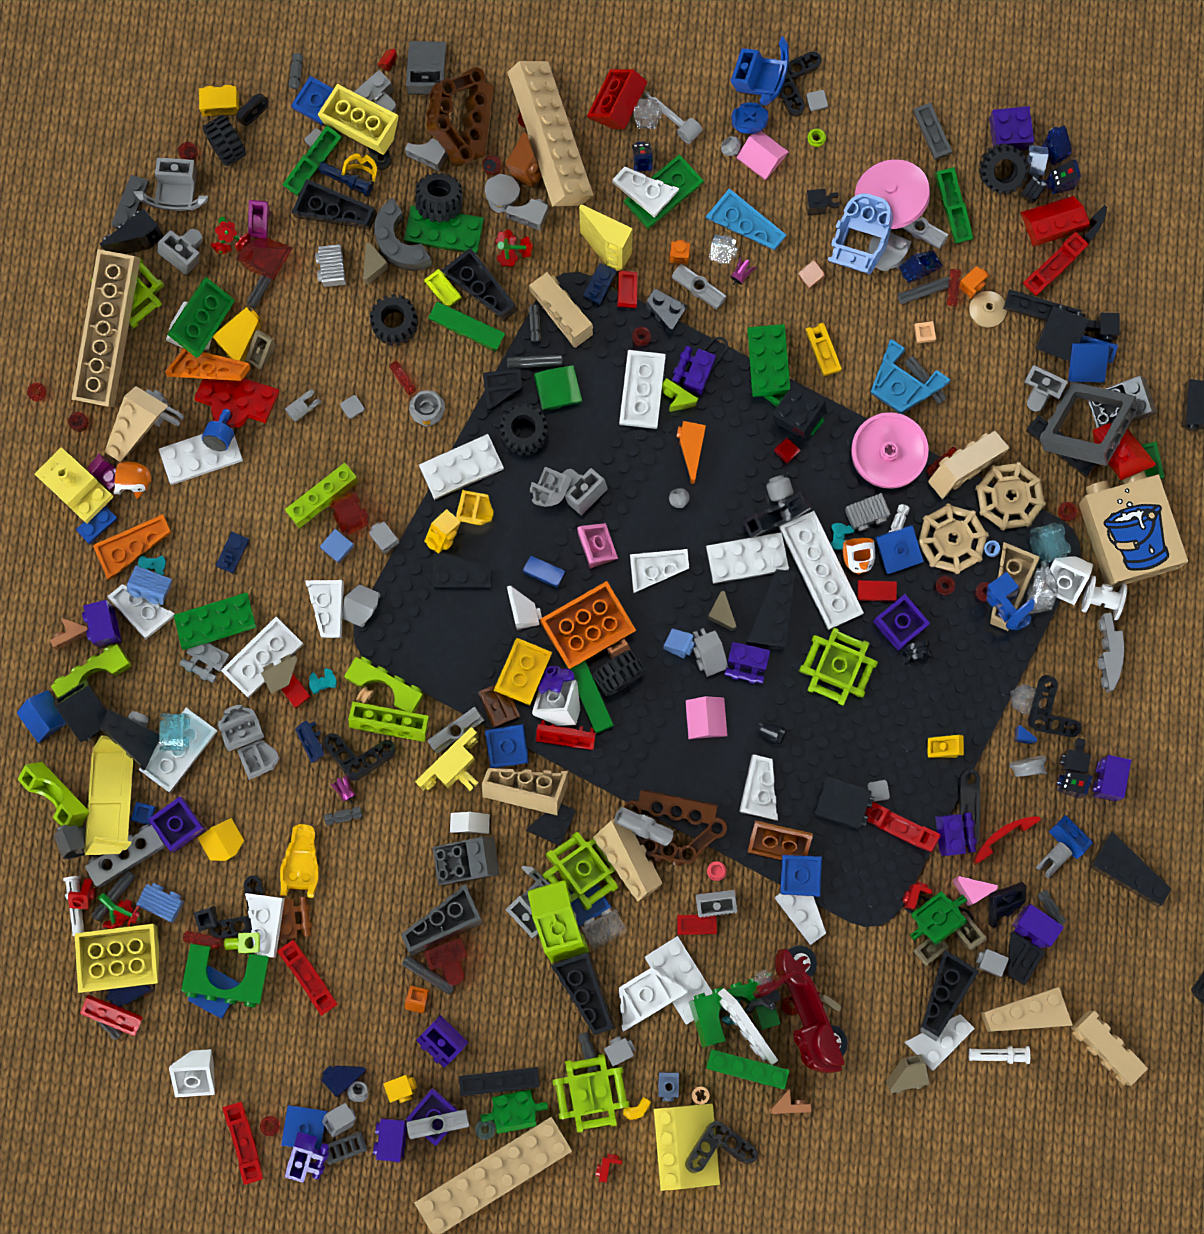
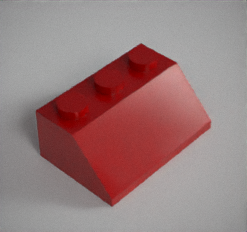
M610 69L587 117L611 129H625L648 82L634 69Z
M1075 196L1021 212L1033 247L1070 236L1074 232L1086 231L1090 224L1084 206Z
M1112 423L1092 430L1095 444L1102 443ZM1129 429L1125 431L1108 463L1120 480L1156 466L1155 462Z

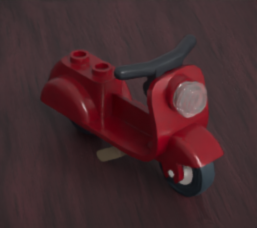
M801 945L791 947L788 950H778L775 956L777 974L771 977L772 972H767L766 969L755 973L756 977L753 980L754 982L756 981L757 986L753 991V995L756 998L750 1001L745 1008V1012L750 1014L757 1006L762 1005L774 1010L776 1008L775 1002L780 1000V993L776 989L782 984H786L803 1024L802 1028L795 1030L793 1033L794 1042L799 1047L803 1064L820 1073L842 1071V1065L845 1064L843 1055L848 1045L847 1036L838 1026L830 1025L826 1015L827 1008L823 1004L825 1003L834 1011H840L841 1006L827 995H819L820 992H817L810 978L816 971V956L808 947Z

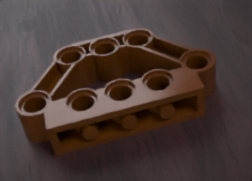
M479 67L471 68L454 79L447 78L436 83L429 94L430 105L426 113L427 130L430 135L435 136L447 152L451 163L458 167L471 162L473 159L476 160L485 156L494 86L485 83V73ZM469 89V96L464 101L467 111L462 117L464 131L459 135L449 119V113L454 108L451 99L455 93Z
M642 789L639 800H630L624 805L626 809L630 805H636L638 807V814L644 815L643 810H646L653 816L665 814L672 820L684 818L695 825L701 822L709 824L689 844L680 846L671 840L669 844L674 847L673 854H667L664 851V845L653 841L655 849L648 850L645 847V842L651 839H645L637 835L640 845H644L646 849V855L651 856V860L663 862V859L670 860V864L682 866V863L691 864L697 859L698 854L716 838L723 837L728 829L727 822L723 818L716 816L717 804ZM660 802L663 805V810L661 812L654 811L653 803ZM679 806L682 809V814L675 816L672 813V807ZM693 810L700 811L701 819L694 820L691 817V812ZM716 822L721 823L723 826V830L719 833L712 829V825ZM684 849H691L694 856L686 858L683 854Z

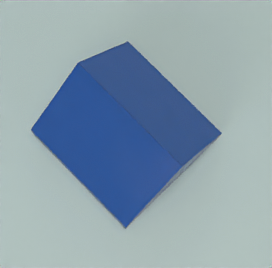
M49 690L28 698L17 712V715L39 744L67 724L54 705L55 698Z

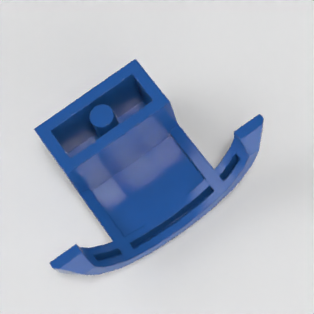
M781 36L779 42L781 60L763 58L759 50L741 49L731 78V83L737 92L762 95L760 99L761 105L770 104L778 96L785 81L789 63L788 44L783 36Z
M1005 572L988 585V597L986 599L992 607L996 606L1000 611L998 613L1000 618L1004 622L1008 621L1006 623L1007 629L1020 630L1031 623V616L1026 615L1034 609L1035 601L1032 598L1019 610H1016L1010 601L1017 597L1019 586L1008 572Z

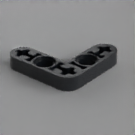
M817 52L806 53L788 63L785 81L779 95L791 116L798 117L802 115L805 106L793 80L820 67L822 58ZM810 58L816 60V64L810 62ZM795 64H798L801 66L802 70L800 72H794L791 69V67ZM789 87L793 90V94L785 95L783 89ZM792 99H794L795 105H796V106H799V110H798V111H797L795 108L792 109V108H793Z
M1050 675L1042 676L1037 684L1028 717V725L1040 732L1068 737L1078 736L1082 728L1079 721L1051 714L1058 682ZM1051 682L1050 686H1045L1046 683ZM1046 698V705L1040 708V700ZM1040 719L1045 722V725L1043 723L1035 724V721ZM1054 720H1058V727L1051 729V723ZM1065 725H1067V726H1073V725H1074V729H1070V730H1069V729H1067V728L1065 727Z
M330 733L324 738L325 750L346 776L353 781L362 779L392 759L396 753L394 743L390 740H384L359 757H356L339 735ZM329 741L336 742L338 750H336L333 744L329 745ZM383 748H390V752L388 753L387 751H383ZM342 753L349 755V758L345 761L340 760L338 757ZM368 757H375L376 762L368 764L366 759ZM352 769H358L359 773L352 772Z
M249 876L244 882L245 893H253V888L249 887L248 884L252 883V879H254L255 882L259 883L255 886L256 893L260 892V895L265 896L263 882L259 877ZM246 900L247 911H249L248 900ZM248 914V916L217 921L218 925L221 924V927H229L227 923L231 922L230 929L232 934H229V930L222 931V935H219L218 932H215L218 926L212 927L210 930L211 934L218 939L238 936V933H251V918H249ZM237 921H242L245 925L242 932H236L234 929Z
M715 1121L706 1127L687 1157L685 1166L691 1173L702 1171L718 1146L743 1164L753 1163L758 1157V1152L754 1146L726 1125ZM718 1127V1133L720 1134L714 1135L712 1128ZM729 1137L736 1140L735 1148L728 1146L727 1140ZM702 1142H707L710 1145L708 1153L702 1151ZM743 1145L741 1151L737 1153L736 1151ZM749 1150L751 1158L746 1159L744 1152ZM699 1155L702 1156L697 1162L699 1167L694 1168L692 1161L697 1159Z

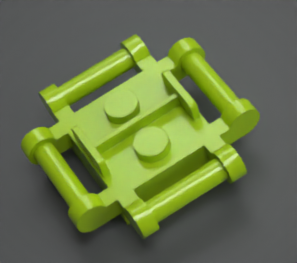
M140 259L139 271L152 284V287L148 289L137 277L129 321L133 329L152 310L162 305L155 294L162 289L164 283L148 270L143 264L144 261Z
M833 628L829 640L816 635L813 636L811 640L813 643L799 671L813 677L807 691L817 692L838 701V704L843 706L849 692L858 697H864L865 687L873 668H876L878 662L865 656L869 642L865 640L862 642ZM838 639L859 648L860 651L858 652L834 641ZM822 645L825 649L817 669H811L819 646ZM861 663H865V670L856 688L852 684ZM818 679L843 689L842 694L817 685Z
M575 832L572 838L555 850H550L545 854L554 866L542 876L553 884L559 882L554 875L556 872H559L562 880H566L570 891H573L571 903L578 898L586 911L592 907V904L610 891L614 892L618 889L616 882L610 876L616 870L594 839L585 842L583 837L578 832ZM575 844L580 846L561 861L557 858ZM593 846L596 848L598 853L601 855V857L604 859V861L610 868H607V866L604 864V862L593 849ZM602 880H605L607 885L589 898L584 895L588 890Z
M604 1054L598 1055L599 1057L579 1061H565L568 1077L552 1080L553 1086L556 1087L559 1104V1120L575 1117L578 1133L583 1132L584 1129L611 1125V1127L617 1126L614 1110L630 1107L629 1101L626 1100L622 1073H624L623 1067L607 1070ZM600 1065L601 1071L575 1076L573 1074L575 1069ZM609 1075H614L618 1103H613ZM569 1083L574 1111L569 1112L563 1084ZM604 1111L609 1113V1117L583 1122L581 1120L582 1115Z

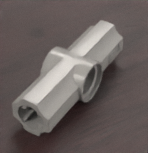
M919 217L913 223L902 227V229L910 232L915 239H922L938 249L944 245L948 237L947 233L929 224L923 217ZM922 226L924 230L918 231L915 227Z
M682 264L676 268L672 275V279L691 291L694 297L702 299L716 310L720 308L726 299V295L710 285L704 277L696 275ZM696 284H701L704 286V288L701 290H697L694 286Z
M473 707L428 739V742L438 754L459 739L471 727H476L485 719L480 711ZM453 725H458L461 728L459 735L452 733L451 728Z
M621 807L615 815V823L632 830V833L645 839H651L667 846L673 838V830L656 823V820L648 816L637 814L624 807Z
M466 1109L407 1122L410 1139L470 1127ZM435 1119L443 1121V1128L441 1130H436L433 1127Z

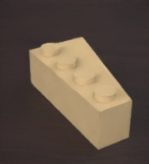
M546 272L529 285L532 295L574 348L593 335L592 323L581 312L580 308L574 304L569 294L561 289L558 280L553 275L550 276Z
M135 386L123 398L105 453L121 462L133 451L168 405Z
M996 431L989 435L985 433L976 443L972 441L964 450H957L951 458L945 457L939 463L940 467L928 482L943 499L952 488L956 490L967 479H972L981 470H985L1001 459L1009 447Z
M1004 542L998 578L1005 572H1008L1019 586L1017 597L1010 601L1015 609L1018 610L1040 557ZM994 606L990 624L1009 631L1006 628L1008 621L1004 622L998 614L1000 611Z
M488 768L482 782V797L557 815L568 786V771H561V773H551L550 770H544L543 773L532 772V770L514 772L513 769Z
M614 818L593 839L617 871L619 877L624 881L631 894L639 901L654 892L663 883L652 861L647 860L646 849L644 845L639 844L635 836L636 834L632 833V830L615 823Z
M1059 987L981 1012L987 1032L1072 1026Z
M1095 1010L1086 1011L1071 1027L1074 1031L1072 1034L1080 1042L1083 1040L1088 1045L1087 1049L1092 1055H1098L1102 1059L1101 1064L1110 1071L1112 1069L1117 1074L1115 1078L1122 1085L1132 1086L1148 1068L1130 1049L1126 1050L1124 1048L1125 1044L1115 1034L1111 1035V1028L1106 1022L1097 1019L1099 1014Z

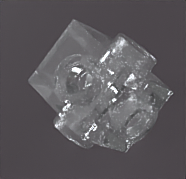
M639 99L638 105L634 108L637 127L656 129L658 119L662 116V109L659 107L658 101L656 99Z
M715 234L708 259L715 260L720 264H730L731 259L736 258L738 247H735L736 239H732L727 235L720 236Z
M1023 684L1010 691L1012 707L1024 715L1030 713L1036 689Z

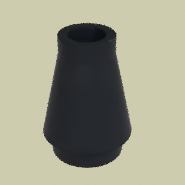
M760 722L756 733L762 735L775 745L777 743L781 745L785 738L786 730L782 726Z

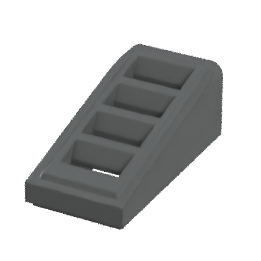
M360 1131L327 1144L329 1145L327 1162L328 1165L367 1151L362 1132ZM354 1138H357L360 1146L359 1150L356 1149L353 1141ZM348 1140L353 1151L351 1153H349L346 1145V1141ZM340 1143H341V1145H342V1148H343V1151H344V1154H345V1155H343V1156H341V1153H340V1150H339V1147H338V1144H340ZM330 1147H334L337 1158H333Z

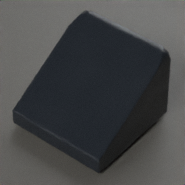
M215 906L193 913L199 932L218 926Z

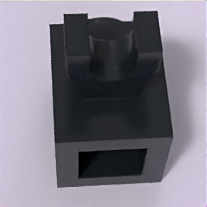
M826 189L807 190L805 197L807 216L826 214L827 207L839 208V202H832L833 198H838V192L826 196Z
M1101 312L1097 317V321H1088L1085 331H1097V339L1113 342L1120 335V313Z
M1077 738L1074 743V750L1068 749L1064 754H1061L1059 765H1062V771L1080 774L1088 773L1091 754L1083 753L1085 739Z

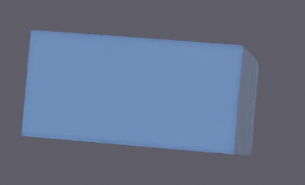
M334 529L319 547L339 564L354 547V544Z

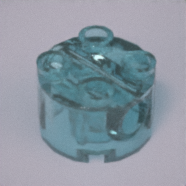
M1052 522L1047 526L1036 527L1030 530V534H1033V537L1030 538L1031 548L1034 555L1040 557L1041 561L1039 563L1041 565L1049 564L1055 558L1067 557V554L1071 553L1070 545L1064 537L1065 529L1062 524Z
M161 713L160 717L164 718V720H160L159 744H163V746H160V752L170 750L184 752L185 748H189L190 738L186 736V729H190V717H186L185 713Z

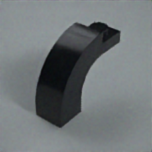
M800 491L773 508L754 513L745 519L743 523L750 538H754L779 529V526L805 515L804 513L810 510L812 505L805 491Z

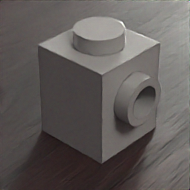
M378 522L371 527L369 535L383 554L399 544L398 539L385 522L381 524Z
M984 949L977 956V968L997 977H1002L1009 958Z
M620 1036L609 1041L611 1045L604 1048L612 1066L633 1057L632 1052L635 1051L631 1040L626 1041V1038L621 1039Z
M346 1103L325 1114L322 1122L334 1138L354 1125L356 1116L353 1109L348 1108Z

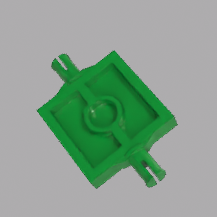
M942 891L911 914V917L918 925V929L911 933L910 937L915 941L924 934L935 946L967 922L959 911V907L967 902V899L962 894L955 901H952Z
M531 1090L492 1097V1113L480 1114L482 1123L494 1121L497 1134L536 1127L537 1112L548 1110L547 1101L535 1104Z

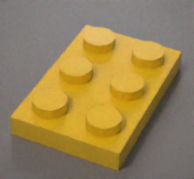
M516 638L494 691L530 705L552 652Z

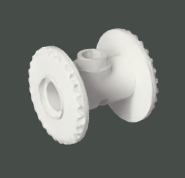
M1092 575L1084 591L1081 611L1086 613L1090 604L1101 606L1104 603V607L1113 609V620H1118L1124 607L1127 584L1123 583L1118 592H1115L1113 590L1114 587L1108 584H1102V587H1095L1096 576Z

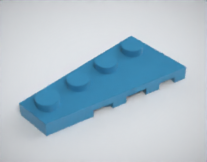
M730 188L705 217L774 251L786 238L784 232Z

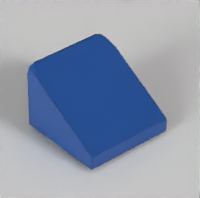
M1021 725L1016 727L1015 742L1026 744L1037 742V738Z

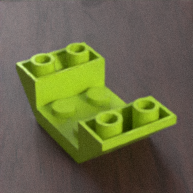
M566 880L529 890L528 897L532 917L544 952L551 963L589 953L584 934L580 932L571 906V895Z

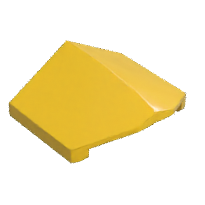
M462 490L456 518L461 522L483 525L492 521L494 511L490 504L489 496Z
M232 818L211 827L198 837L210 861H227L237 854L245 841Z

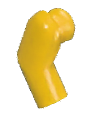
M643 1097L638 1106L624 1108L623 1115L629 1120L641 1118L644 1116L651 1101Z

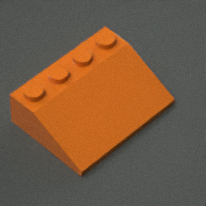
M607 581L540 619L541 625L568 669L573 668L636 631Z

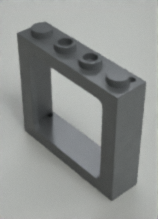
M1072 382L1069 389L1065 390L1064 397L1061 403H1058L1053 417H1050L1047 428L1040 435L1043 451L1107 466L1138 410L1136 396ZM1077 398L1121 407L1102 443L1095 444L1057 435Z

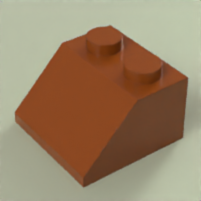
M523 132L506 165L515 181L534 188L535 184L540 181L542 174L527 133Z

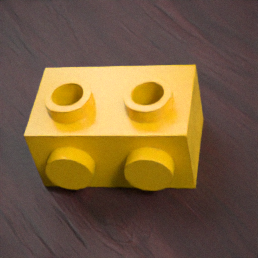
M223 85L222 87L205 86L204 88H199V110L202 116L237 114L239 110V93L236 86Z
M446 509L431 523L424 542L438 554L443 549L447 550L453 544V539L457 534L461 521Z
M404 1075L383 1083L390 1103L399 1100V1103H403L413 1099L412 1095L416 1093L415 1089H417L414 1077L410 1078V1075Z

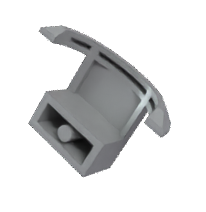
M157 158L155 199L147 196L143 191H134L136 197L143 203L163 210H195L208 201V196L201 195L194 201L198 171L194 160Z
M522 866L521 868L536 882L505 910L531 938H535L538 932L532 917L528 891L549 885L550 883L533 867Z

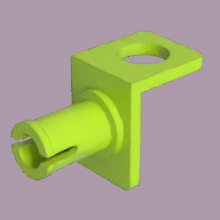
M238 933V938H226L224 947L226 950H238V953L260 952V933Z

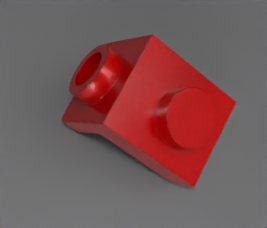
M92 879L84 880L80 892L69 891V908L89 910L92 899L96 897V888L93 887Z
M921 882L911 884L909 891H905L903 896L904 908L915 909L919 893L928 895L932 893V890L928 889L927 884Z
M607 1153V1157L603 1156L602 1164H597L595 1176L599 1177V1182L607 1183L610 1163L622 1165L619 1155Z

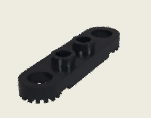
M966 769L960 775L959 814L962 815V821H964L963 813L972 814V820L975 822V826H973L974 838L977 839L978 843L980 839L981 779L977 771ZM972 773L975 776L973 784L965 782L966 775Z

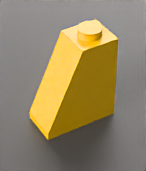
M246 307L212 337L230 359L244 362L255 331L261 328L258 321L260 317L254 310L250 312Z

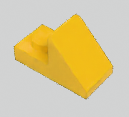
M963 735L928 738V757L957 758L959 755H964Z

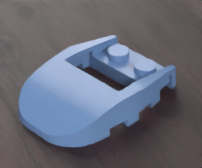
M862 193L851 198L844 209L845 213L841 221L838 220L836 235L831 244L834 250L832 257H828V261L870 275L885 252L892 227L893 213L891 207L883 198ZM853 229L881 238L877 251L874 254H869L844 246L849 230Z

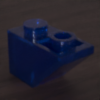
M1065 125L1060 128L1058 126L1048 131L1042 146L1048 147V159L1052 165L1069 158L1072 152Z

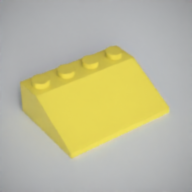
M581 204L579 207L580 233L605 265L616 270V272L617 270L623 271L632 254L633 228Z
M148 924L75 933L78 993L158 983L159 937L156 925Z
M713 1103L654 1108L660 1190L720 1185L717 1148L702 1171L691 1173L685 1166L687 1157L710 1123L714 1122ZM702 1142V1151L705 1153L710 1151V1145L707 1142ZM699 1155L697 1159L692 1161L694 1168L699 1167L697 1162L702 1156Z

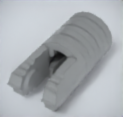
M312 388L285 408V411L294 422L321 403L320 399H315L308 406L304 403L307 398L314 394Z
M1059 842L1036 868L1043 870L1051 861L1053 865L1045 874L1047 878H1050L1073 853L1066 845Z

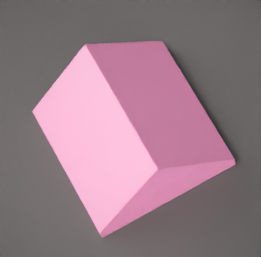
M760 131L749 136L737 159L766 180L789 152Z
M606 523L579 526L577 528L590 569L618 559Z
M705 696L686 700L688 739L727 736L724 698Z
M960 876L953 879V884L959 894H963L967 899V902H965L967 906L976 903L997 890L998 886Z

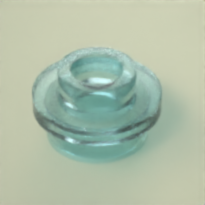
M479 1121L475 1127V1132L483 1140L490 1139L495 1133V1125L492 1121L483 1123ZM488 1126L489 1132L483 1133L481 1128Z

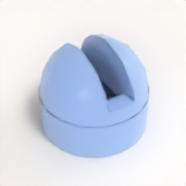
M989 541L985 544L984 549L988 556L995 557L1000 553V545L996 541ZM992 546H996L994 553H991Z

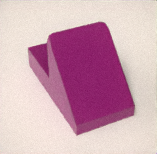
M249 200L248 233H250V237H268V218L271 215L268 201Z
M99 453L87 469L92 476L98 478L106 487L114 492L116 468Z

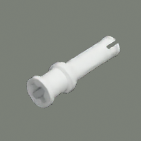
M81 876L63 878V881L66 882V899H68L69 891H81L79 881ZM70 908L72 936H75V933L84 932L82 909Z
M1009 1046L1007 1049L969 1048V1061H1007L1009 1064H1013V1062L1030 1064V1047L1013 1048Z

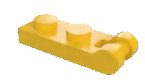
M824 323L817 324V327L805 328L823 377L841 371L842 368ZM820 333L822 337L816 339L815 335Z

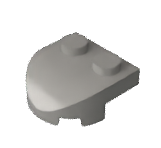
M890 232L885 252L875 268L882 271H888L891 268L898 269L911 245V241ZM872 237L867 253L874 254L877 251L881 238Z
M545 467L538 484L533 482L531 484L532 502L543 507L558 504L564 498L572 478Z
M242 705L232 706L224 711V716L218 722V727L228 752L264 738L260 722L251 708L249 709Z

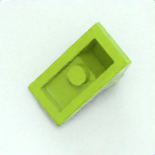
M667 378L663 382V393L670 398L675 397V400L670 405V412L697 405L698 398Z

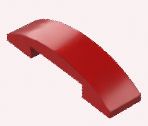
M1074 232L1022 284L1032 294L1037 296L1089 244L1077 232Z
M873 802L872 808L867 809L866 815L869 816L867 822L926 851L933 852L941 837V834L913 823Z
M1040 817L1022 818L994 832L978 849L973 859V864L976 865L991 855L993 851L989 846L1017 826L1021 832H1024L1040 821Z
M294 939L277 950L321 1016L338 1005Z
M242 1101L222 1107L237 1154L243 1184L246 1185L264 1179L254 1136Z

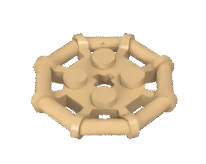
M1020 462L1001 466L992 465L988 473L975 488L978 494L980 515L985 516L1003 531L1010 528L1030 527L1042 508L1046 506L1041 477H1037L1022 466ZM1013 472V476L1002 477L1001 473ZM1019 473L1030 480V482L1021 481V478L1018 477ZM995 477L998 482L991 488L988 484ZM1033 486L1036 498H1031L1030 488ZM1008 491H1011L1012 494H1016V497H1014L1013 500H1010L1006 497V495H1008ZM985 493H991L992 504L988 506ZM1030 503L1034 505V507L1027 515L1024 512V510ZM995 508L999 513L1004 514L1003 519L996 516L991 510ZM1019 514L1021 517L1019 520L1008 521L1010 515Z
M946 504L945 507L923 517L924 521L917 542L928 559L929 566L960 574V571L982 561L984 546L989 535L984 530L974 510L969 511ZM953 514L966 518L964 521H958L953 518ZM946 515L947 520L941 522L940 524H938L935 521L938 518ZM970 521L974 526L975 530L977 531V533H972L971 529L969 528L968 523ZM930 526L935 528L933 538H927ZM949 534L958 537L956 543L949 542ZM973 539H978L977 547L974 551L971 549V543ZM928 544H934L938 551L936 556H934ZM968 553L971 556L965 561L959 563L960 556ZM941 556L952 558L953 564L940 561Z

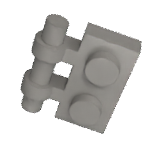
M209 643L189 648L186 653L192 656V659L188 661L183 658L180 665L185 667L186 671L199 675L202 680L214 683L217 676L212 674L213 669L221 672L230 655ZM198 661L207 664V667L203 669L197 666Z

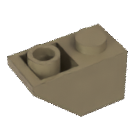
M289 654L280 659L281 663L275 666L271 663L263 667L264 671L261 672V675L271 694L289 685L297 661L296 655L292 657Z
M921 1054L901 1059L886 1080L890 1093H901L907 1089H918L929 1084L926 1063Z

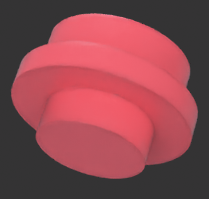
M712 862L707 868V875L713 881H720L726 875V867L721 862Z

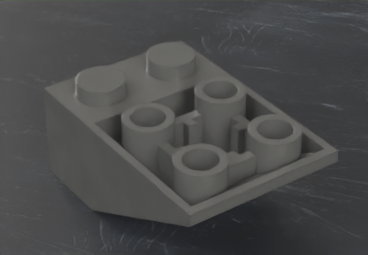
M409 41L406 79L408 94L429 95L432 87L445 79L446 42Z
M1138 376L1106 388L1107 390L1136 396L1138 410L1131 422L1157 414L1146 378ZM1088 400L1097 428L1113 423L1121 407Z
M479 837L433 847L438 886L500 876L494 837Z

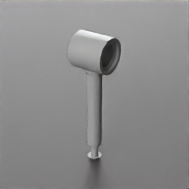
M649 92L644 94V98L647 97L653 106L680 127L677 130V134L685 143L690 144L703 131L700 124L693 118L683 121L656 97H651Z

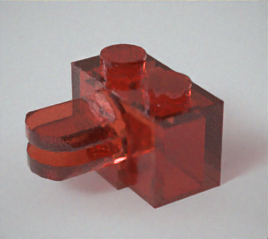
M462 937L424 952L430 971L441 967L446 981L450 985H458L462 982L464 972L460 959L468 956Z

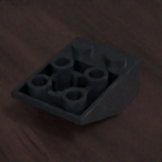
M143 208L141 211L135 212L126 223H121L115 232L106 235L100 245L105 251L129 254L152 248L164 235L157 223Z

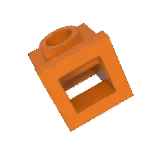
M684 240L672 241L669 263L688 265L690 243Z
M976 266L960 281L958 287L972 299L976 292H979L986 285L985 280L989 275L984 269Z

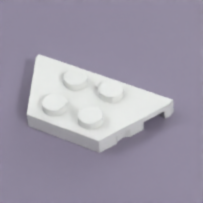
M654 967L648 969L619 987L620 1009L623 1020L622 1030L626 1031L688 993V990Z

